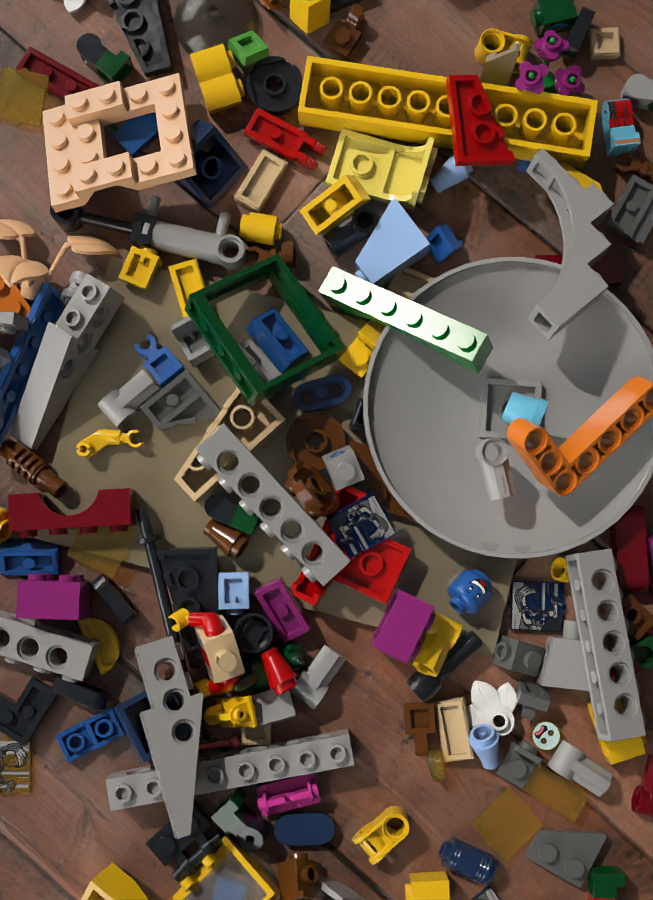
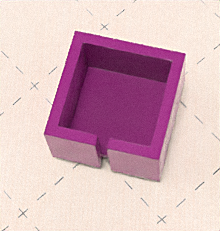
M49 573L28 574L27 580H18L16 618L80 620L90 617L92 581L84 580V575L81 574L59 575V580L54 579V574Z
M396 588L370 641L372 646L408 664L410 658L415 660L423 644L419 640L423 630L429 631L435 620L436 614L432 613L434 606Z

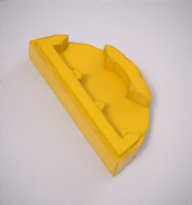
M87 618L79 620L77 622L85 637L101 641L95 656V662L102 676L113 668L119 658L121 648L119 636L112 625L102 619Z

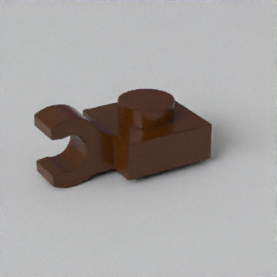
M355 3L345 23L337 18L323 41V47L347 61L362 38V33L357 28L365 17L363 15L365 9Z
M434 702L403 703L405 735L414 734L416 756H428L427 734L436 733Z

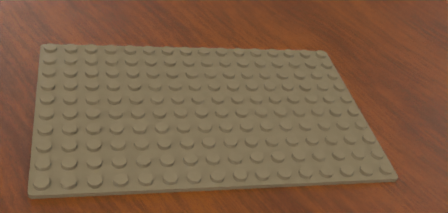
M112 257L109 260L103 283L125 298L94 348L98 350V353L71 395L51 471L63 481H66L68 487L58 498H54L47 490H45L44 494L55 510L63 515L71 516L88 509L96 499L99 490L131 488L135 490V509L148 508L154 535H162V539L156 541L157 549L217 547L208 536L203 534L206 525L212 519L205 512V501L210 495L220 493L227 496L232 503L240 506L241 497L234 490L229 494L219 484L200 503H196L174 480L194 448L198 446L206 434V430L216 418L158 430L143 410L139 408L137 410L138 413L131 421L117 429L98 407V403L111 391L122 388L142 370L147 373L160 390L162 389L142 363L147 359L140 357L134 348V345L137 343L141 349H148L151 345L146 337L148 334L155 338L159 345V350L166 345L220 411L237 386L216 355L195 367H192L170 329V326L183 318L170 271L157 268L148 291H145L119 280L118 277L126 259ZM203 279L205 287L215 283ZM244 290L212 306L237 344L241 341L244 343L250 338L265 356L266 354L250 336L246 328L253 318L274 307L310 351L287 371L321 354L283 299ZM320 309L333 332L339 335L338 339L345 347L332 364L275 393L268 399L285 418L286 424L253 455L284 488V482L288 480L287 472L296 464L288 454L286 435L294 420L305 413L295 406L293 400L294 391L301 383L333 374L345 376L350 381L352 387L349 399L341 405L319 411L326 413L340 423L345 433V446H347L348 440L368 445L366 434L348 428L359 398L363 399L366 374L362 379H359L340 364L338 360L356 339L358 332L369 321ZM333 386L331 392L333 395H340L342 388L340 386ZM306 393L302 399L305 403H311L314 397L312 394ZM508 402L503 404L502 412H504ZM362 415L360 424L364 425V419ZM100 429L122 430L123 433H128L135 429L142 431L134 433L132 437L133 441L137 444L144 442L140 447H132L128 443L108 445L90 458L81 457L76 452L78 450L76 446L81 440ZM316 433L311 434V440L307 441V445L313 446L315 450L320 449V444L324 442V438H319ZM327 469L319 471L333 489V492L329 494L333 502L335 487L332 484ZM246 476L241 482L242 488L246 491H254L259 485V480L255 476ZM355 483L352 484V485H350V487H353V488L356 489ZM292 496L305 510V505L300 501V499L298 497ZM270 498L263 503L262 507H264V512L272 514L279 509L280 503L278 500ZM366 511L363 512V514H364L365 516H367V517H370V516H371L370 513H368V512H366ZM383 512L395 534L387 538L412 549L389 602L396 588L434 606L432 613L437 611L463 625L456 643L468 632L473 631L483 642L482 646L475 653L487 656L493 655L517 558H500L467 551L432 534L415 520ZM137 515L136 526H128V532H109V527H99L98 533L79 534V529H68V535L49 536V530L38 531V536L35 537L42 541L150 568L144 544H136V540L142 539ZM319 517L314 521L322 528L327 517ZM261 519L253 535L245 533V536L250 541L239 558L227 557L218 547L219 572H249V591L251 595H255L254 592L257 588L280 576L283 577L293 594L291 584L297 580L304 565L297 558L292 561L281 550L280 547L283 543L276 535L271 539L259 526L263 522ZM290 521L284 526L283 531L289 536L296 535L300 530V524L296 521ZM368 521L364 524L365 528H369V530L374 532L378 528L373 521ZM314 544L306 547L304 551L305 556L309 557ZM477 569L484 573L492 582L493 596L477 614L473 615L466 612L460 614L450 606L449 601L451 599L447 589L462 571ZM332 580L326 594L317 606L295 597L301 608L378 627L388 604H384L335 580ZM423 630V632H422V634H421V637H420L421 639H424V638H425V636L423 635L424 630Z

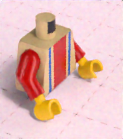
M181 608L171 614L168 618H172L177 622V624L171 627L173 631L179 632L188 625L195 628L211 679H202L193 683V687L198 690V693L203 692V699L212 694L215 695L234 690V685L239 681V675L244 674L245 670L233 631L224 616H219L213 612L189 613L185 608Z

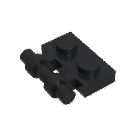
M193 802L191 835L180 839L175 838L169 820L145 844L165 867L174 858L180 866L172 872V876L177 882H181L187 875H193L198 870L197 866L208 854L218 852L217 847L223 843L221 840L224 836L219 831L211 837L204 832L212 824V821ZM196 840L200 847L189 856L184 849Z

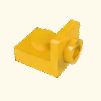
M132 246L119 274V280L148 291L157 268H161L163 264L160 257L157 256L158 252L147 246H142L141 249Z

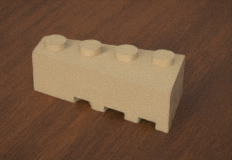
M237 387L223 405V409L214 422L206 430V434L198 446L220 425L225 423L254 454L286 424V420L267 399L250 406ZM195 447L174 480L194 502L200 503L220 484L217 480L221 476L214 468L208 471L197 460L196 457L200 453ZM225 453L220 458V464L226 469H232L238 463V457L233 453Z

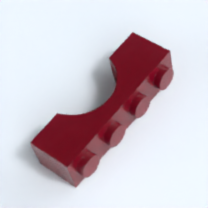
M131 488L99 490L96 499L88 509L71 516L63 515L55 510L45 494H8L9 531L19 532V537L38 536V531L49 530V536L68 535V529H79V534L98 533L99 527H109V532H128V526H136L135 490Z

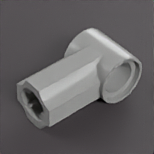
M142 370L122 388L108 393L98 403V407L118 429L131 421L138 413L137 410L140 406L158 393L160 388Z
M499 438L485 439L475 449V456L481 466L489 501L516 495L508 461L509 448ZM488 444H493L498 449V456L494 461L489 460L485 455V449Z
M324 644L307 670L304 669L297 678L299 685L289 690V692L312 709H315L327 692L328 684L343 665L345 658Z
M565 740L561 741L547 764L548 767L569 781H576L599 797L611 785L613 774L596 762L594 763L588 759L585 753Z

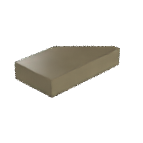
M516 43L511 46V49L501 53L496 51L487 55L480 81L482 83L508 86L521 44Z

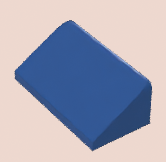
M274 307L253 318L246 328L250 336L280 373L287 371L310 352Z
M7 539L1 542V576H25L36 573L61 575L62 545L39 539Z

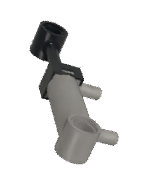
M156 195L150 196L145 214L136 212L134 223L87 213L80 206L72 208L74 213L70 218L63 219L62 214L64 211L56 213L50 205L52 218L62 230L67 232L77 231L83 224L126 233L130 234L129 240L132 245L139 249L142 246H147L153 250L219 264L227 270L240 269L246 261V250L243 241L238 236L227 235L231 215L227 212L220 213L214 234L159 221L157 214L161 198ZM234 247L239 252L235 257L227 258L224 256L226 249Z

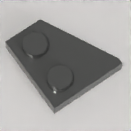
M187 369L140 406L158 430L216 418L220 413L219 408Z
M538 828L524 855L529 860L580 888L607 835L597 830L595 832L577 831V829H564L561 831L554 830L553 828Z

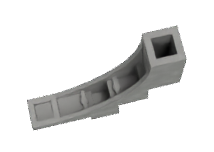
M543 148L534 155L526 172L547 192L555 207L562 229L563 260L561 271L553 290L535 306L527 319L549 341L593 305L609 286L602 276L591 267L603 257L611 246V243L595 226L605 218L614 203L593 183L584 189L577 179L572 177Z

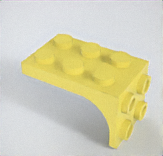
M342 128L326 179V186H332L344 175H355L371 199L390 204L396 198L403 208L414 211L416 202L422 203L438 151V148L433 147L435 138L429 137L428 142L423 146L411 147Z

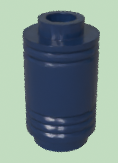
M451 837L449 841L445 840L440 847L438 857L441 859L442 867H446L480 884L484 882L489 884L492 881L497 869V860L493 859L492 854L455 837Z

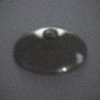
M180 0L175 11L174 28L181 47L188 55L223 44L225 50L228 51L229 39L253 30L258 35L259 17L253 0ZM213 11L220 12L217 16L210 15Z

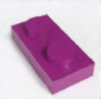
M282 576L255 590V596L284 643L311 630L312 625Z

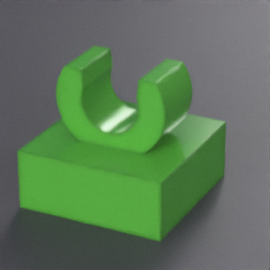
M253 30L229 39L228 49L232 51V54L236 57L237 65L243 71L246 70L248 65L252 63L255 65L257 61L268 57L269 47Z

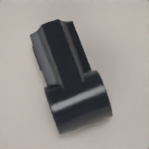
M370 206L358 207L352 216L323 236V240L337 258L365 238L371 236L378 224L376 210ZM362 217H369L372 219L373 224L368 228H363L357 222Z

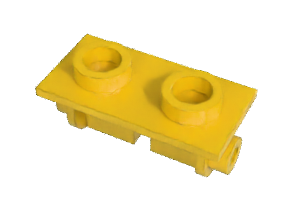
M251 695L215 698L217 705L208 707L203 714L207 724L216 725L220 723L221 728L257 727L256 708Z

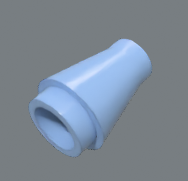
M452 154L438 172L429 179V182L437 193L440 194L445 189L468 179L473 168L472 166H455V158Z
M489 724L475 726L470 732L469 743L481 760L482 766L489 770L495 769L500 764L499 734Z

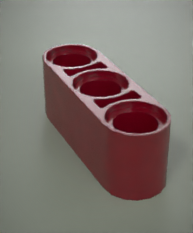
M638 505L632 506L617 522L609 527L610 549L612 548V554L617 561V581L623 593L646 592L649 587L645 514L642 506Z

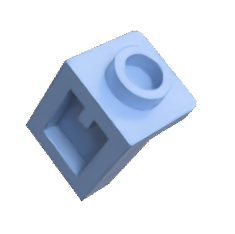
M249 572L218 573L219 609H226L227 615L244 614V609L251 607Z

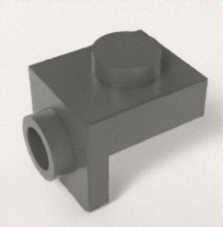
M189 316L170 326L172 333L192 367L215 355Z
M500 635L492 662L503 668L537 677L545 648Z

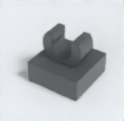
M519 679L515 690L517 703L520 704L519 708L522 710L521 716L533 720L536 709L544 712L548 710L551 702L548 688Z

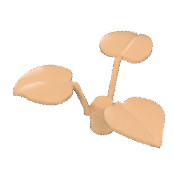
M0 219V239H17L21 247V257L15 255L0 256V276L9 288L22 282L20 295L26 299L35 300L42 284L52 282V276L67 250L71 249L76 253L86 255L114 254L118 256L119 254L111 244L99 237L89 234L69 235L67 243H64L50 270H48L44 264L27 259L24 237H33V229L21 221Z

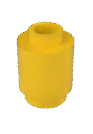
M250 212L249 215L243 214L239 236L246 238V241L274 245L276 240H281L283 223L278 222V216Z

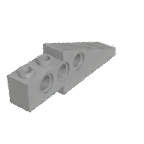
M88 273L56 324L51 322L47 324L10 431L11 436L36 451L97 355L98 350L94 347L125 298Z
M173 636L137 646L134 652L151 709L141 712L140 718L174 837L180 839L191 835L203 692L190 696L189 690L193 689L191 677L188 671L183 673L180 663L181 660H184L183 650L180 642L175 643ZM161 664L169 665L173 670L172 678L169 680L159 678L157 667ZM169 694H177L181 698L182 704L179 710L173 711L167 707L166 697ZM178 724H185L190 729V737L185 742L179 741L175 736V728Z

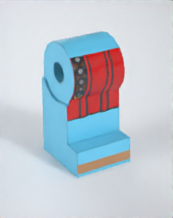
M628 98L604 101L602 105V129L607 157L619 156L623 152L633 154L641 144L639 132L635 131L631 101Z

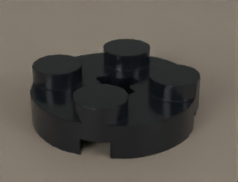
M269 56L255 63L254 68L250 74L248 73L246 78V90L249 101L256 109L260 108L273 116L289 113L299 106L303 77L299 68L295 64L292 65L287 62L283 57ZM276 80L277 84L283 85L277 92L267 88L271 86V81Z

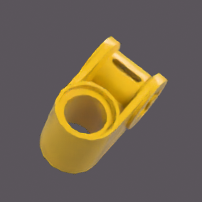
M490 28L482 33L475 48V58L480 64L484 65L487 55L496 51L501 53L511 49V46L516 43L522 44L512 72L520 74L519 66L522 62L526 61L528 50L532 48L533 41L524 35L511 34ZM485 44L492 45L495 50L487 49Z
M390 806L374 820L364 825L353 836L352 841L354 844H359L369 856L368 861L372 865L382 860L392 848L408 835L409 821L406 811L399 806ZM392 818H400L403 821V825L398 829H392L387 825V822Z

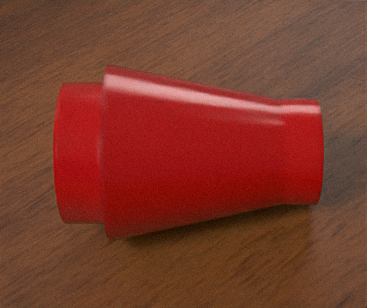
M277 647L260 655L264 663L270 690H274L277 696L299 685L296 680L298 675L282 657Z

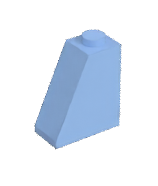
M396 198L388 205L355 261L357 270L354 273L355 276L379 287L392 280L403 269L412 266L429 254L430 243Z

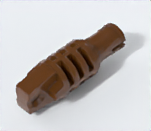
M10 438L4 439L0 448V455L6 459L5 463L9 467L14 469L24 479H27L29 483L42 486L54 498L60 497L66 491L68 483L50 470L47 461L43 460L42 457L33 450H30L22 442H15Z

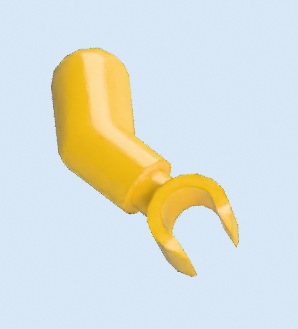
M100 429L81 440L76 446L78 448L76 452L81 457L90 458L108 445L128 443L132 447H140L144 442L137 444L133 441L132 437L134 433L142 431L135 429L128 433H123L122 430Z

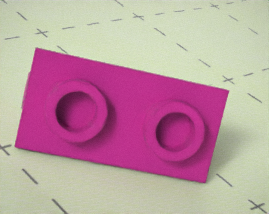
M315 773L256 786L258 807L262 811L263 817L322 802Z

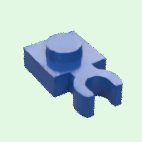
M148 334L146 337L151 343L148 349H141L136 343L134 348L140 357L147 359L142 363L160 387L164 388L184 372L185 369L166 345L159 350V345L155 338Z

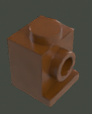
M623 593L622 608L629 625L627 635L629 639L638 641L653 625V615L630 593ZM633 609L635 615L631 620H628L626 616L627 611Z
M292 854L289 856L290 860L277 864L280 900L324 899V892H319L316 861L308 860V854Z

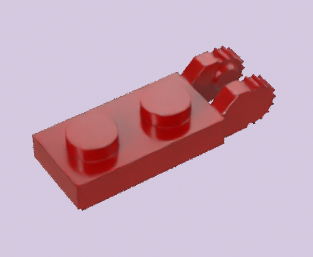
M260 108L256 109L243 132L245 137L293 162L296 160L300 165L313 171L316 170L319 164L313 158L300 152L301 149L305 146L310 151L319 155H324L327 150L325 145L309 137L308 133Z

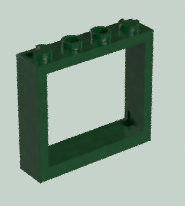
M279 254L191 293L184 309L250 406L332 364L338 359L345 348L338 339L339 335L333 332L326 322L323 312L316 308L309 298L305 287L299 284L292 274L290 266L287 267ZM269 279L321 354L264 383L212 306Z

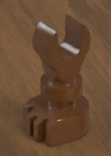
M629 152L620 153L618 159L627 161L630 166L616 165L614 169L618 174L624 176L639 174L638 177L642 179L646 176L650 178L649 183L653 185V166L650 165V162L644 160V163H641L640 160L636 159Z
M294 241L283 242L281 251H278L277 248H271V251L262 250L256 246L246 249L247 254H259L257 261L246 262L249 267L276 254L280 255L287 267H296V246Z

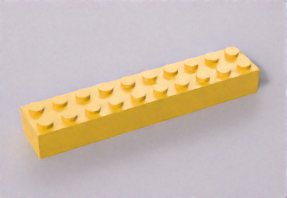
M307 56L298 106L299 125L340 132L344 128L372 137L423 145L428 142L429 137L435 138L433 146L453 149L446 89L447 77ZM482 83L492 106V115L497 126H501L505 134L503 139L508 150H512L515 159L532 161L534 155L544 148L559 164L567 163L577 169L584 167L590 157L598 100L547 92L535 94L526 90L519 91L514 87Z

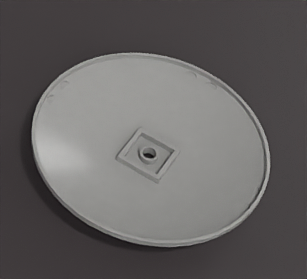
M526 257L483 259L464 264L443 273L429 281L408 299L488 335L494 348L479 374L452 362L432 348L386 325L379 337L370 359L363 393V419L369 450L380 477L399 505L416 522L444 541L467 551L500 558H534L572 549L593 539L617 522L632 507L653 474V416L567 496H559L540 484L507 438L509 424L501 420L503 415L502 406L505 402L509 401L512 392L549 401L539 426L548 432L557 447H559L631 378L641 376L653 381L652 344L640 323L628 308L607 289L593 305L549 341L527 319L535 306L553 290L561 271V264ZM489 438H499L507 444L509 448L508 461L516 495L489 501L481 466L475 456V449L481 441ZM488 444L485 449V455L489 460L494 461L498 456V449L493 444Z

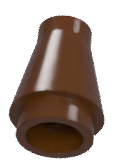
M211 519L203 531V534L208 536L227 557L232 556L236 559L242 555L250 541L245 536V532L222 524L215 519Z

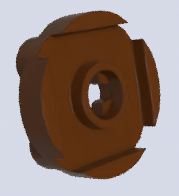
M311 411L298 416L286 435V448L290 458L295 463L298 461L305 462L302 466L306 469L313 466L318 471L326 470L321 456L345 447V433L340 423L320 411ZM316 433L319 438H324V442L320 444V449L315 450L313 446L307 445V441L311 440V434Z
M298 461L287 472L288 480L284 482L286 490L292 496L300 499L305 505L307 514L312 519L317 520L319 517H328L338 508V500L335 499L332 502L329 495L333 492L331 485L316 468L310 466L306 469L302 466L305 462Z

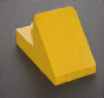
M370 320L358 332L356 339L339 358L338 362L359 379H362L367 373L372 353L386 325Z

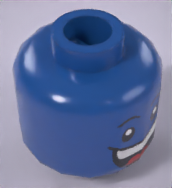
M477 569L462 571L447 589L451 599L449 601L450 606L460 614L464 612L473 615L477 614L493 596L492 582L484 573Z

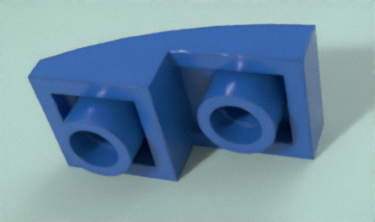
M110 707L56 734L55 737L67 762L70 763L92 750L98 749L123 736L124 733Z

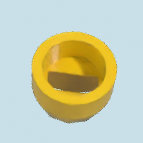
M558 557L552 563L551 576L556 581L570 582L566 558Z

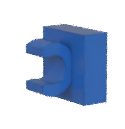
M447 223L437 226L426 237L430 243V253L437 264L448 260L463 245V241H457L453 234L455 228L449 227Z

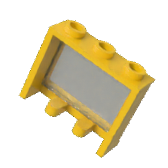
M226 835L221 840L223 844L218 849V852L208 854L202 860L203 865L197 872L186 877L180 883L181 888L173 897L164 900H277L276 897L280 892L277 885L251 855Z

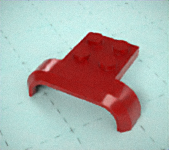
M350 486L338 491L335 489L334 500H338V508L326 518L322 529L348 556L350 562L324 586L318 580L312 583L301 572L297 580L291 584L295 597L317 606L326 594L332 580H335L384 604H388L412 549L384 536L378 541H370L366 537V532L370 536L374 531L369 532L367 528H364V531L363 526H357L369 548H365L355 528H352V532L348 536L354 538L353 545L358 552L354 555L349 544H342L346 542L340 540L345 538L339 529L341 536L338 537L329 519L367 500L368 495ZM359 515L355 516L353 522H356L358 520ZM346 516V521L342 526L347 525L350 522L348 516ZM314 544L309 558L316 557L320 553V546L318 544Z

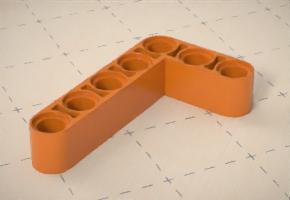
M641 376L631 378L559 447H557L544 428L525 418H517L512 421L507 430V438L540 484L559 496H567L653 416V381Z

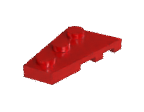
M449 75L446 79L455 166L513 164L516 159L512 150L509 151L503 139L505 134L501 126H497L491 112V103L478 75Z

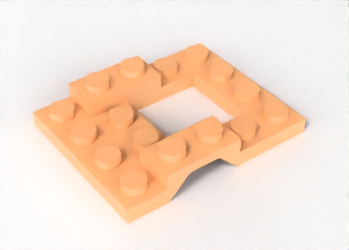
M179 73L123 88L120 81L67 95L65 96V105L42 111L51 206L56 213L86 205L95 191L118 185L142 190L197 175L183 81ZM156 112L161 146L160 152L134 159L129 152L107 158L104 126Z

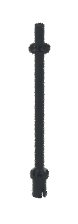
M148 508L135 510L142 539L136 540V544H144L166 636H173L174 642H180L181 644L179 633L171 628L176 624V621L168 618L173 614V609L163 576L161 561L158 559L156 552V541L162 539V535H154ZM184 658V660L180 661L183 673L188 671ZM189 690L190 696L194 695L193 690ZM202 715L199 744L209 740Z

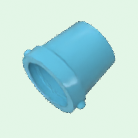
M512 392L501 420L510 425L517 418H525L539 426L549 401Z

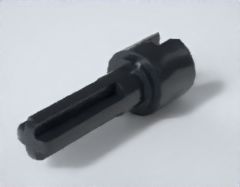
M468 632L449 649L440 672L436 677L425 675L417 670L406 681L407 684L426 703L444 688L443 680L482 646V640L475 632Z

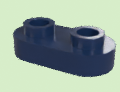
M333 374L301 383L294 391V404L300 411L305 413L341 405L351 395V383L345 376L340 374ZM333 386H340L342 393L340 395H333L331 388ZM306 393L313 395L314 400L311 403L303 401L302 398Z

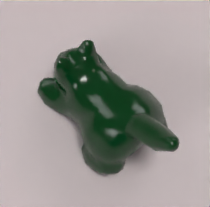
M281 638L272 648L277 647L279 653L294 672L304 669L307 661L302 658V648L299 645L293 644L295 639L284 643ZM265 652L247 653L242 657L245 676L240 678L234 685L235 691H242L252 687L254 693L259 694L270 690L264 663L260 656Z

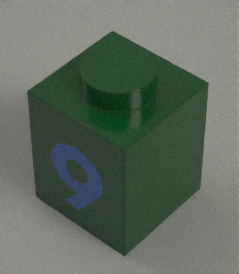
M536 0L533 9L530 11L531 25L537 29L539 38L544 37L545 32L548 30H553L556 33L572 30L578 17L573 0Z

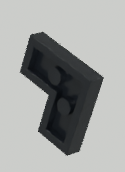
M35 676L31 677L17 702L0 692V732L23 746L28 745L58 694L51 690V686Z

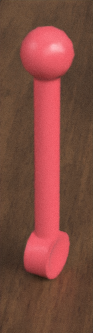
M232 736L230 740L199 744L198 750L224 746L237 748L240 746L241 740L238 736Z

